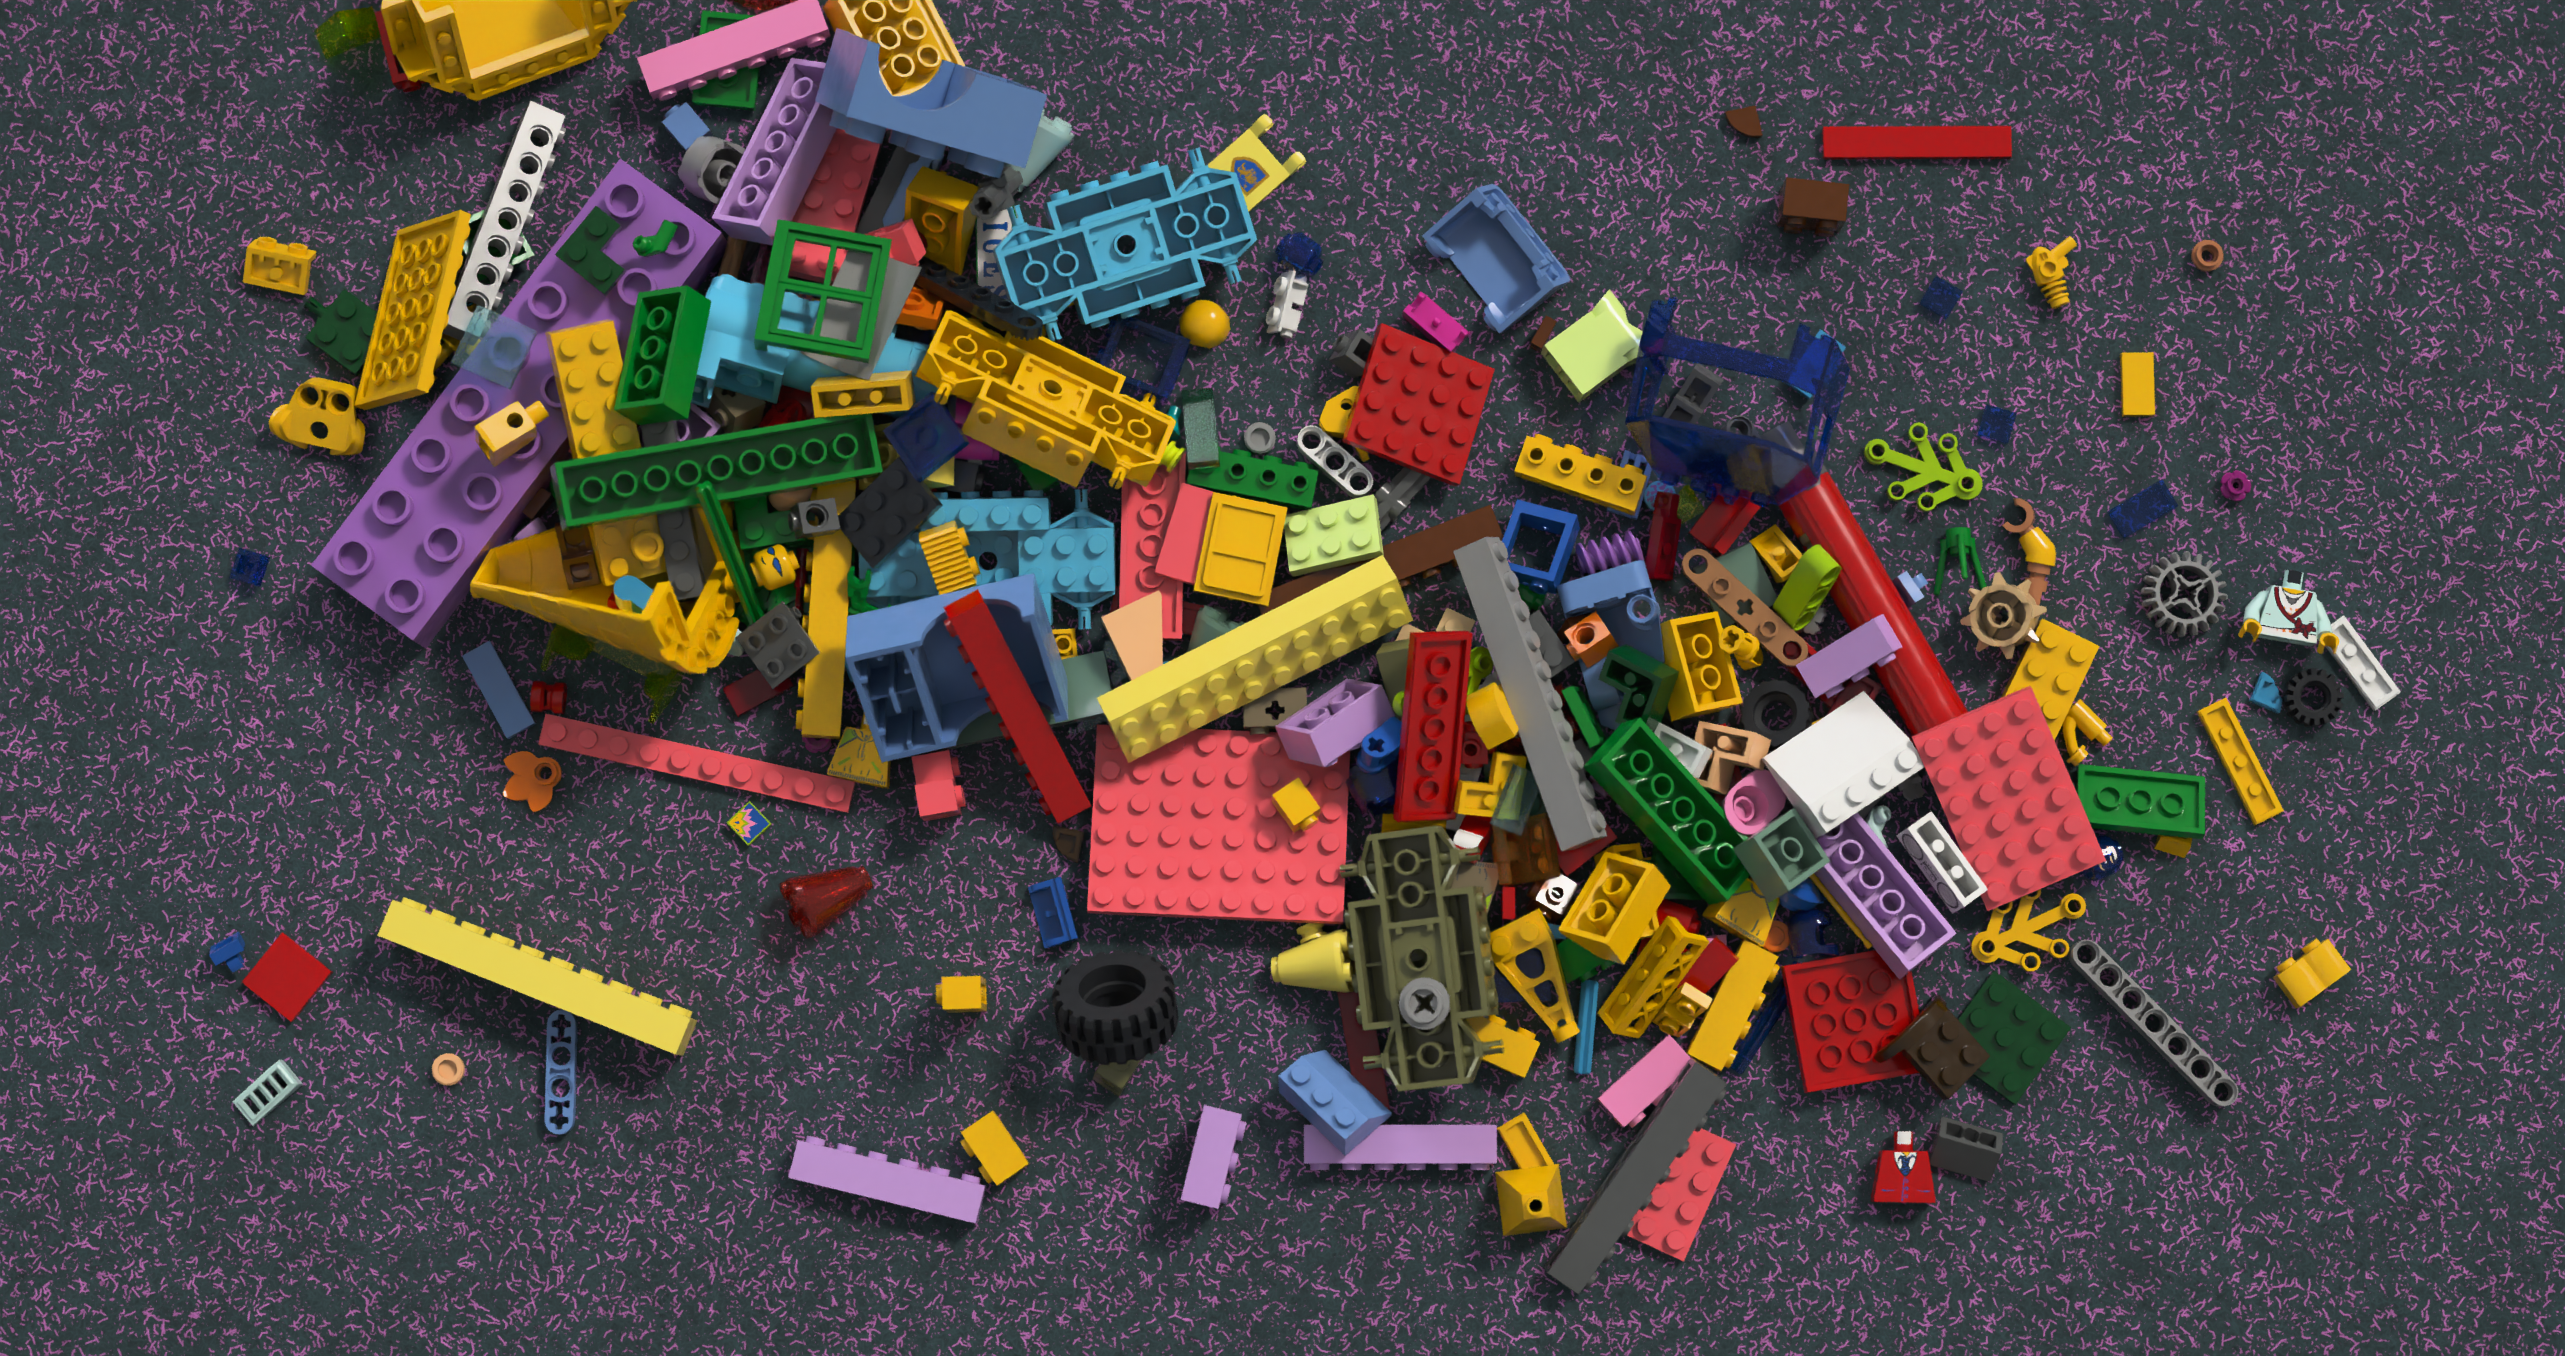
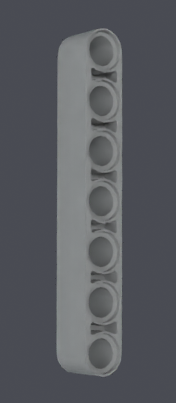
M2082 940L2070 947L2068 958L2072 966L2210 1104L2221 1107L2235 1102L2238 1097L2236 1083L2097 943L2092 940ZM2081 946H2086L2091 951L2092 957L2087 964L2082 963L2077 957V951ZM2103 969H2109L2114 974V982L2111 986H2105L2100 981V973ZM2128 991L2137 997V1005L2133 1009H2128L2123 1004V996ZM2150 1014L2155 1015L2159 1019L2160 1026L2156 1032H2151L2146 1027V1018ZM2173 1037L2178 1038L2182 1042V1051L2178 1055L2172 1054L2168 1047L2169 1041ZM2196 1060L2201 1061L2205 1066V1073L2201 1078L2195 1077L2191 1071V1066ZM2219 1083L2224 1084L2228 1089V1096L2223 1101L2218 1100L2214 1095V1088Z

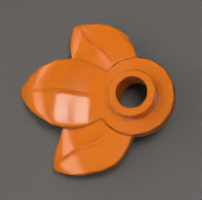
M528 751L516 752L504 759L505 765L514 775L507 782L503 796L515 801L528 799L532 812L545 808L552 800L553 787L559 783L562 777V769L559 763L550 757L538 759ZM545 767H549L552 771L548 779H543L540 775L541 770Z

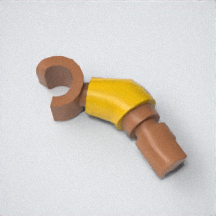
M2014 498V506L2025 509L2026 519L2018 526H2014L2008 521L2002 526L2007 531L2019 533L2021 536L2019 542L2026 554L2025 561L2028 562L2027 571L2030 572L2029 578L2025 577V581L2027 579L2031 581L2028 593L2035 599L2036 604L2040 605L2042 592L2046 593L2048 581H2045V576L2050 575L2051 566L2055 567V545L2039 527L2034 528L2035 513L2032 506L2023 499Z

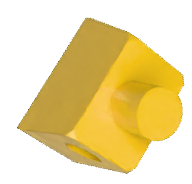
M539 400L525 409L516 401L474 426L476 443L493 467H496L537 437L536 425L549 417V414ZM518 425L520 427L512 428L511 426Z

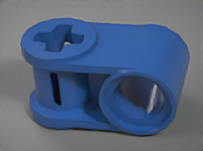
M1396 716L1389 718L1380 727L1363 738L1361 750L1356 758L1357 766L1363 772L1376 774L1399 759L1402 722Z

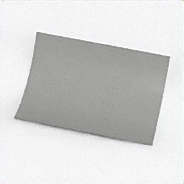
M849 250L832 286L865 292L872 254ZM889 257L869 363L803 351L800 353L849 375L869 380L922 267L906 264ZM827 298L820 336L856 342L863 305ZM816 320L809 333L811 335H814Z

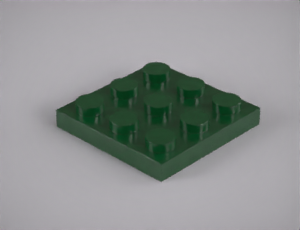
M1994 970L1958 1017L1960 1023L1990 1055L1973 1075L2014 1105H2016L2071 1029L2069 1025Z

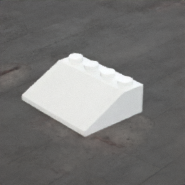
M1864 691L1762 758L1815 838L1826 834L1924 768L1920 755L1911 740Z

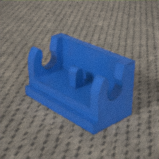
M1061 876L1030 885L1028 890L1044 948L1047 949L1079 940Z

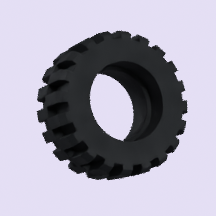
M1113 950V953L1105 954V952H1099L1094 957L1089 958L1087 956L1082 958L1077 965L1072 964L1066 969L1065 974L1060 976L1053 989V1009L1059 1039L1069 1052L1076 1057L1081 1055L1084 1061L1090 1063L1098 1061L1100 1065H1109V1062H1117L1120 1065L1127 1064L1126 1061L1134 1059L1138 1061L1144 1059L1146 1054L1150 1053L1152 1055L1160 1049V1045L1165 1046L1178 1025V1009L1171 973L1168 972V969L1161 962H1157L1152 956L1147 954L1142 956L1137 951L1124 953L1122 950Z

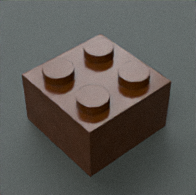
M1786 177L1780 189L1777 227H1784L1783 231L1786 233L1800 234L1805 229L1814 230L1816 236L1833 237L1834 233L1840 232L1846 222L1849 184Z

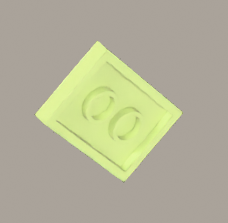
M1373 494L1286 515L1284 530L1289 572L1293 577L1364 561L1381 555L1384 556L1377 499Z

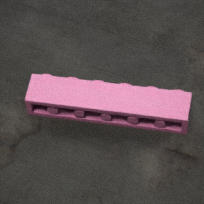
M798 0L643 55L637 59L653 100L659 98L662 101L675 97L677 91L688 87L689 90L699 89L707 84V80L719 77V79L732 77L737 73L736 70L747 66L749 69L760 67L766 64V59L777 55L778 58H785L796 53L795 49L806 45L809 48L819 46L825 43V38L831 37L818 0Z

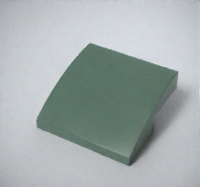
M1751 542L1730 550L1724 555L1715 557L1720 564L1765 605L1770 607L1777 599L1776 593ZM1706 562L1694 567V573H1703L1706 570ZM1705 595L1712 611H1718L1722 628L1735 623ZM1747 600L1745 603L1738 601L1736 603L1739 606L1737 611L1739 615L1742 616L1744 613H1747L1750 616L1752 614V611L1749 609L1752 605L1750 601Z

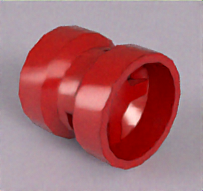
M534 680L530 697L531 711L542 713L544 710H551L554 714H564L567 701V683L556 682L553 685H548L544 681Z

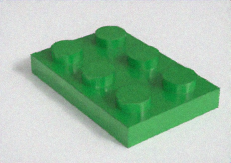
M702 10L699 36L756 15ZM747 66L736 70L737 73L732 77L726 79L716 77L707 80L705 86L693 90L692 104L755 111L760 67L749 69Z

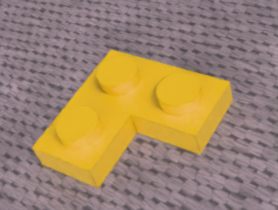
M1493 752L1488 783L1458 780L1454 812L1457 814L1518 820L1527 757L1522 754Z

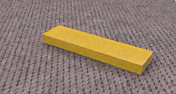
M2227 698L2197 711L2253 824L2257 825L2283 812L2284 810Z

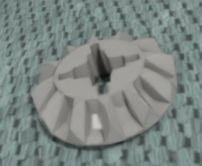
M1432 978L1414 979L1403 988L1400 994L1399 1009L1401 1015L1409 1025L1415 1028L1432 1029L1444 1022L1448 1012L1451 1010L1450 995L1443 984ZM1434 993L1430 1005L1435 1012L1424 1009L1416 1014L1421 1003L1415 994L1427 998Z

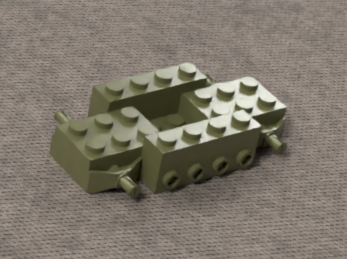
M1442 826L1370 834L1365 841L1361 860L1354 864L1340 865L1341 871L1352 869V871L1340 872L1342 878L1363 877L1371 893L1376 898L1348 902V910H1345L1344 914L1346 927L1351 929L1352 941L1348 944L1351 961L1355 960L1356 973L1352 975V983L1355 993H1359L1360 1005L1356 1007L1357 1021L1359 1025L1362 1024L1363 1031L1391 1028L1384 1053H1381V1055L1363 1056V1062L1376 1061V1063L1363 1064L1365 1070L1374 1068L1386 1069L1398 1091L1473 1083L1482 1058L1485 1055L1504 1053V1047L1491 1049L1493 1046L1504 1045L1502 1039L1489 1042L1481 1041L1466 1020L1467 1018L1499 1015L1498 994L1494 979V962L1490 947V929L1486 914L1487 904L1483 887L1470 886L1451 889L1459 864L1468 861H1480V855L1468 856V854L1480 853L1479 847L1457 848ZM1418 949L1423 950L1427 955V963L1421 968L1415 967L1411 961L1413 952ZM1417 978H1432L1444 985V988L1450 995L1451 1010L1448 1012L1445 1021L1432 1029H1418L1409 1025L1402 1017L1399 1009V998L1403 988ZM1434 993L1427 998L1415 994L1421 1003L1416 1014L1424 1009L1435 1012L1430 1005Z

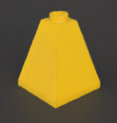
M1559 1164L1495 1172L1503 1236L1567 1228ZM1532 1200H1540L1537 1208L1530 1209L1529 1205Z

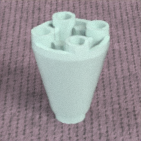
M1044 109L1026 168L1008 163L1004 165V167L1010 166L1013 170L1020 171L1023 182L1019 186V192H1022L1025 186L1028 187L1074 138L1073 133H1071V124L1057 116L1052 121L1044 116Z

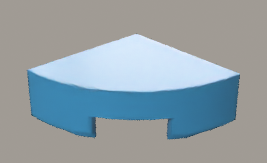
M2260 672L2249 702L2278 714L2282 706L2280 692L2274 680L2266 673Z

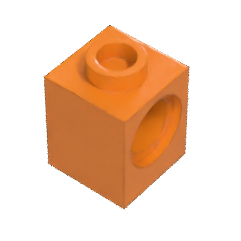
M1596 611L1564 631L1570 641L1565 647L1575 662L1582 659L1587 668L1605 658L1608 651L1619 647ZM1593 639L1590 643L1585 644L1588 640Z

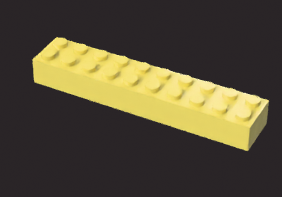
M1381 555L1097 697V700L1128 763L1413 621L1397 577L1384 556Z
M403 897L402 902L392 900L377 936L673 1054L684 1055L698 1021L690 1018L692 1011L674 1004H670L669 1009L661 1006L662 999L641 992L639 997L631 994L633 991L632 987L611 980L610 984L607 985L602 983L604 976L583 968H581L580 973L572 971L574 964L553 956L550 961L543 959L544 952L523 944L520 949L513 947L515 944L514 940L492 932L491 937L484 936L486 929L462 921L461 926L454 924L456 917L435 909L429 914L425 912L426 905L405 897Z

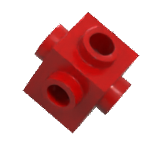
M1472 721L1464 722L1461 764H1465L1466 768L1471 769L1482 768L1484 764L1489 763L1493 752H1497V746L1488 750Z

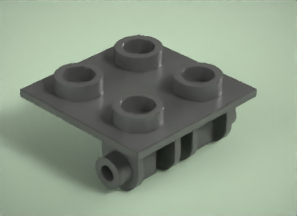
M784 601L736 636L738 642L772 689L821 653L800 625L799 618L802 614L796 607L788 608Z

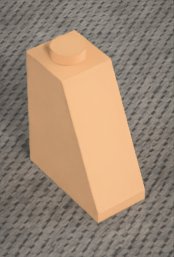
M1159 590L1101 617V622L1129 681L1163 665L1162 595Z

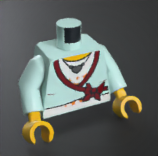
M2285 570L2282 586L2271 585L2266 591H2260L2245 607L2243 626L2238 633L2240 638L2244 636L2245 632L2251 633V637H2253L2252 642H2255L2257 638L2309 647L2317 644L2318 639L2317 652L2319 654H2323L2325 646L2331 647L2333 654H2336L2339 645V639L2333 634L2330 620L2322 602L2317 600L2315 592L2301 590L2304 573L2294 570Z

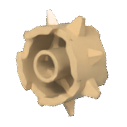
M1996 572L1992 586H1987L1981 591L1973 588L1968 590L1973 599L1969 606L1970 614L1960 619L1962 625L1971 626L1972 632L1978 637L1979 640L1976 647L1978 652L1989 645L2000 647L2006 659H2012L2015 646L2021 645L2026 641L2036 644L2039 642L2035 630L2040 615L2046 613L2047 608L2037 605L2035 599L2028 593L2031 585L2030 580L2027 579L2018 586L2009 585L2004 580L2002 574ZM2000 610H2008L2007 615L2009 618L2007 621L2000 622L2002 620V616L1999 614Z

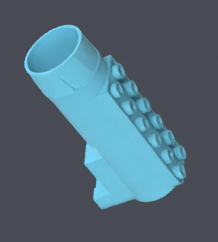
M728 274L712 278L706 294V298L712 302L691 403L709 408L716 386L777 404L782 385L811 393V385L817 378L847 376L849 374L800 353L801 351L768 346V351L755 349L754 336L765 285L743 282ZM785 292L778 329L809 334L817 318L820 301L799 298L794 293ZM895 325L872 373L912 370L916 402L910 410L881 412V414L901 421L924 417L935 418L940 399L938 403L934 400L938 388L915 376L929 345L915 340L911 341L895 337L898 327Z

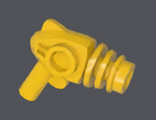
M2070 236L2051 251L2045 247H2037L2033 254L2026 258V263L2033 271L2038 287L2046 286L2040 289L2042 293L2048 292L2044 294V297H2051V299L2047 300V303L2051 305L2052 309L2070 302L2068 298L2069 293H2063L2067 290V286L2061 287L2066 284V280L2059 281L2065 276L2063 269L2068 266L2065 255L2077 246L2075 240Z

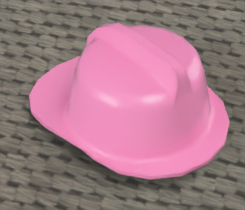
M1755 770L1747 774L1730 789L1722 801L1721 808L1725 811L1729 824L1737 832L1744 835H1753L1779 815L1784 808L1786 795L1769 770Z

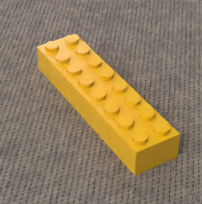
M606 319L546 332L545 336L573 460L641 448L636 423L614 410L623 369L614 321ZM656 515L588 527L600 583L605 586L615 584L620 577L626 575L639 579L667 572L664 551L658 560L645 563L636 559L630 549L631 540L639 531L651 530L660 535Z

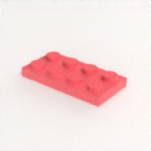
M1701 1129L1699 1132L1694 1130L1687 1140L1690 1144L1681 1158L1675 1157L1669 1166L1671 1169L1669 1176L1661 1185L1657 1183L1650 1193L1653 1195L1650 1203L1643 1211H1637L1632 1218L1634 1224L1627 1236L1683 1262L1736 1144L1704 1129Z

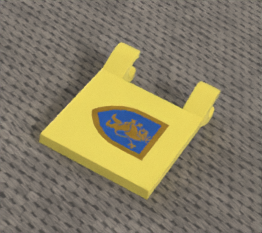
M1266 114L1258 118L1247 131L1208 164L1209 168L1237 173L1248 212L1306 163L1305 157L1300 152H1295L1281 165L1258 139L1273 126L1272 120Z

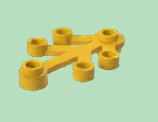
M2039 889L2033 897L2028 895L2021 897L2011 928L2000 934L1999 931L2004 914L2012 909L2013 903L2012 901L2007 903L2008 906L2005 910H2000L1998 907L1994 908L1986 931L1978 933L1971 942L1972 954L1978 961L1983 963H1991L2000 958L2021 966L2027 972L2035 971L2040 967V957L2033 952L2019 953L2005 947V945L2019 941L2047 951L2054 958L2065 957L2069 952V944L2065 940H2052L2033 932L2064 917L2067 919L2081 917L2086 910L2085 900L2078 894H2068L2061 899L2059 906L2028 920L2033 902L2041 894V889ZM2071 900H2075L2079 904V909L2076 912H2072L2068 908V903ZM1984 941H1990L1993 944V950L1990 953L1983 951L1982 944ZM2057 942L2064 946V952L2061 955L2056 954L2053 949ZM2032 956L2035 959L2036 964L2033 968H2028L2025 965L2026 957Z

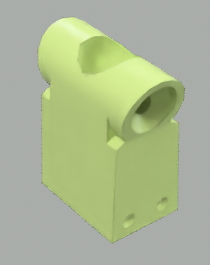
M1609 289L1591 312L1546 343L1541 354L1576 400L1581 402L1627 366L1645 360L1658 351L1642 330L1628 322L1625 308Z

